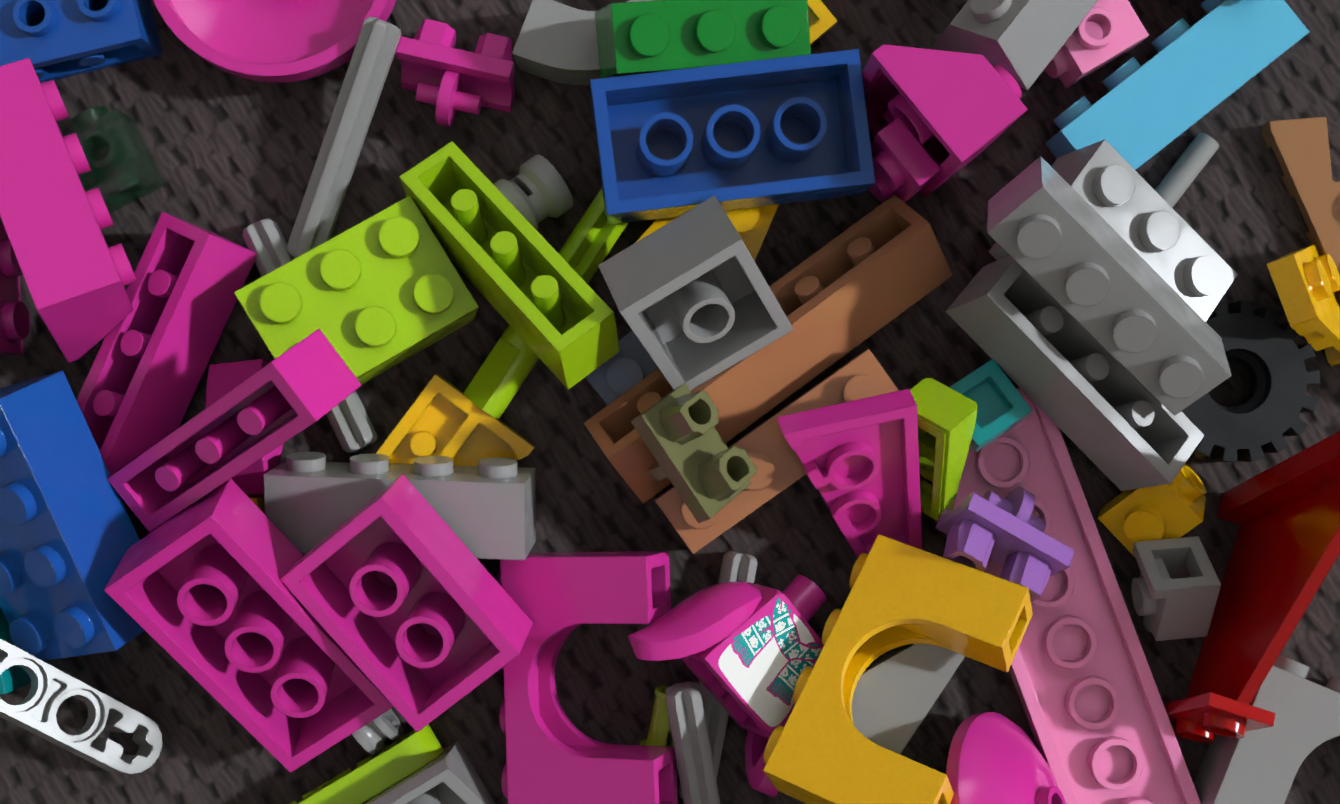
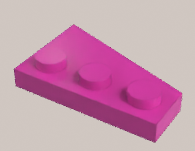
M909 389L777 417L783 436L791 449L795 450L804 465L806 474L815 489H818L831 511L832 517L857 558L862 553L869 554L878 534L922 550L917 404Z

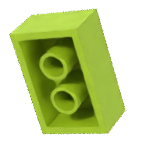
M411 196L402 199L234 292L241 307L274 360L317 329H320L362 385L475 319L479 308Z

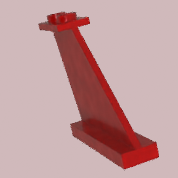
M1340 431L1222 494L1217 518L1239 524L1240 528L1221 583L1208 635L1204 637L1186 698L1164 704L1170 723L1175 725V735L1199 743L1212 744L1217 736L1241 739L1244 738L1246 731L1274 726L1276 713L1252 706L1250 703L1340 554Z

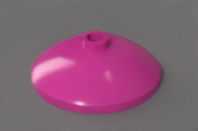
M984 712L967 717L959 725L951 742L946 775L954 792L951 804H1066L1055 777L1029 736L1007 717L996 712Z

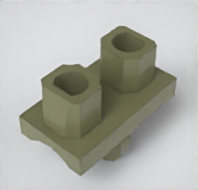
M686 383L667 393L660 401L634 418L631 423L657 460L647 470L652 479L658 482L668 477L697 522L701 523L711 519L751 484L750 479L756 474L757 468L745 449L735 446L728 448L714 426L719 423V410L706 391L691 393Z

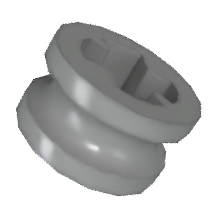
M390 709L352 733V735L367 752L377 756L378 753L385 750V740L397 741L404 735V729L398 717Z

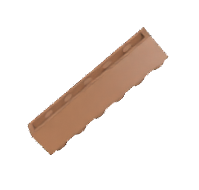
M894 194L769 286L794 330L691 390V393L706 391L719 410V423L714 427L725 443L953 276L930 223ZM659 368L584 422V425L607 459L643 504L671 484L668 477L655 482L648 473L649 467L657 460L631 423L634 418L652 407L673 390Z

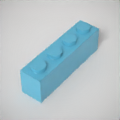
M1205 0L1200 4L1207 13L1205 17L1192 27L1189 26L1184 18L1171 26L1151 43L1158 51V54L1143 66L1134 57L1128 60L1102 81L1110 92L1095 104L1091 105L1085 96L1080 98L1053 120L1060 131L1045 144L1055 157L1058 158L1105 139L1136 170L1310 31L1284 0Z

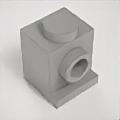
M1199 536L1134 542L1133 554L1141 572L1139 577H1134L1132 580L1131 595L1136 613L1139 616H1144L1143 624L1145 628L1153 634L1155 641L1207 637L1221 583Z

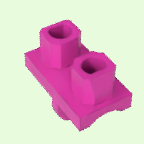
M430 19L423 20L413 39L400 37L396 49V57L401 62V87L416 91V101L436 105L435 118L437 125L452 127L458 111L479 115L481 107L511 113L515 98L512 40L509 37L487 32L485 35H480L475 53L455 48L457 44L455 29L451 28L447 23Z

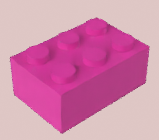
M404 474L400 475L308 550L280 579L416 732H419L517 657L533 625L528 616Z

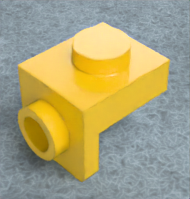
M1184 464L1171 484L1125 490L1100 510L1098 519L1134 556V542L1180 538L1202 523L1206 503L1204 495L1206 494V488L1199 476L1188 465Z

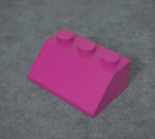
M883 44L871 54L862 71L868 127L871 134L875 137L881 130L899 117L941 169L919 191L924 198L982 153L1028 110L1020 100L1022 98V91L1014 77L999 65L993 67L982 54Z

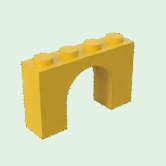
M878 534L869 554L862 553L853 566L849 582L851 591L842 610L834 609L826 621L822 633V644L824 647L814 667L807 666L797 680L793 693L795 706L785 726L779 725L776 727L768 739L763 757L766 764L763 771L778 791L806 804H951L954 792L946 774L881 747L857 730L852 717V701L855 688L864 671L874 660L894 648L910 644L939 646L1008 673L1033 616L1029 588Z

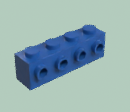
M0 0V66L30 58L40 83L53 79L56 81L163 55L150 0Z

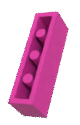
M165 212L161 213L134 272L137 282L129 284L126 290L134 310L105 336L77 398V403L111 476L179 428L237 301L234 292L243 288L257 256V253Z
M317 329L107 480L150 532L318 421L362 386V384L322 331Z

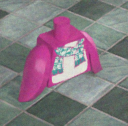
M797 575L783 593L778 589L744 581L712 585L686 598L649 626L628 635L637 659L649 661L681 659L741 728L747 730L744 752L749 784L754 790L770 797H776L779 791L763 771L766 765L763 759L766 744L776 727L779 725L785 726L795 706L793 693L797 680L807 666L814 667L824 647L822 640L808 624V621L826 601V595L818 585L802 575Z

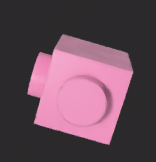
M1098 0L1044 70L1052 78L1059 77L1067 89L1129 53L1146 39L1149 34L1128 0Z

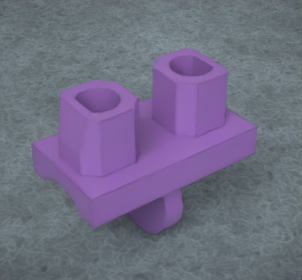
M1022 487L1014 488L1005 498L990 490L983 497L973 492L955 510L945 509L942 511L936 525V529L947 535L944 558L980 571L986 569L990 559L1003 566L1000 578L1029 588L1031 601L1040 598L1050 576L1070 567L1075 550L1043 532L1046 525L1045 522L1031 514L1035 504V496Z

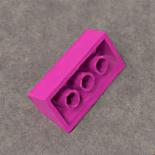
M30 58L0 66V217L36 309L66 360L70 363L84 357L134 310L124 286L137 282V279L122 243L108 247L101 231L102 229L114 226L99 188L85 191L79 175L91 171V168L77 134L73 133L62 136L57 121L69 118V115L53 79L40 83Z

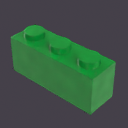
M654 0L610 3L595 12L601 78L811 54L807 0Z

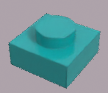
M992 359L949 387L972 399L978 405L975 429L970 444L975 453L1027 419L1033 411Z

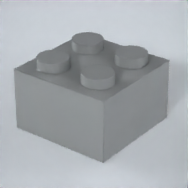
M715 195L598 265L619 312L673 389L686 383L691 391L794 330Z

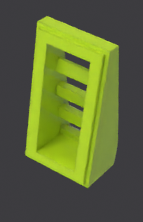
M925 378L910 389V392L917 404L919 472L921 476L933 482V485L920 478L921 512L938 521L942 511L945 509L953 510L975 429L978 405L972 399L937 380Z

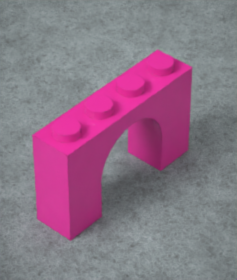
M669 551L529 553L525 560L500 559V571L497 574L496 581L533 622L520 654L502 667L504 670V699L500 707L499 721L502 732L506 734L507 763L502 772L501 785L502 792L505 798L508 799V804H678L677 761L674 746L609 744L589 737L579 730L566 715L559 701L555 683V669L559 652L569 635L580 625L650 624L671 610Z

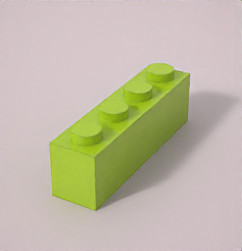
M453 141L399 176L406 197L411 196L447 256L568 390L620 352L615 316L611 308Z

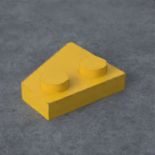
M435 374L376 454L389 456V463L414 464L415 458L439 455L453 458V465L478 466V461L485 458L504 457L520 460L528 456L535 445L500 419L494 418L474 405L462 391L439 374Z

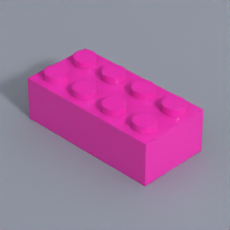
M230 478L129 547L104 591L291 773L394 706L280 580L303 555Z

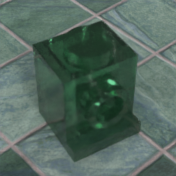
M104 106L89 108L72 118L71 124L74 130L62 136L73 133L77 134L91 168V171L79 175L85 191L99 188L109 213L166 186L134 119L118 109L109 112L108 108ZM110 146L108 156L104 160L98 161L94 152Z

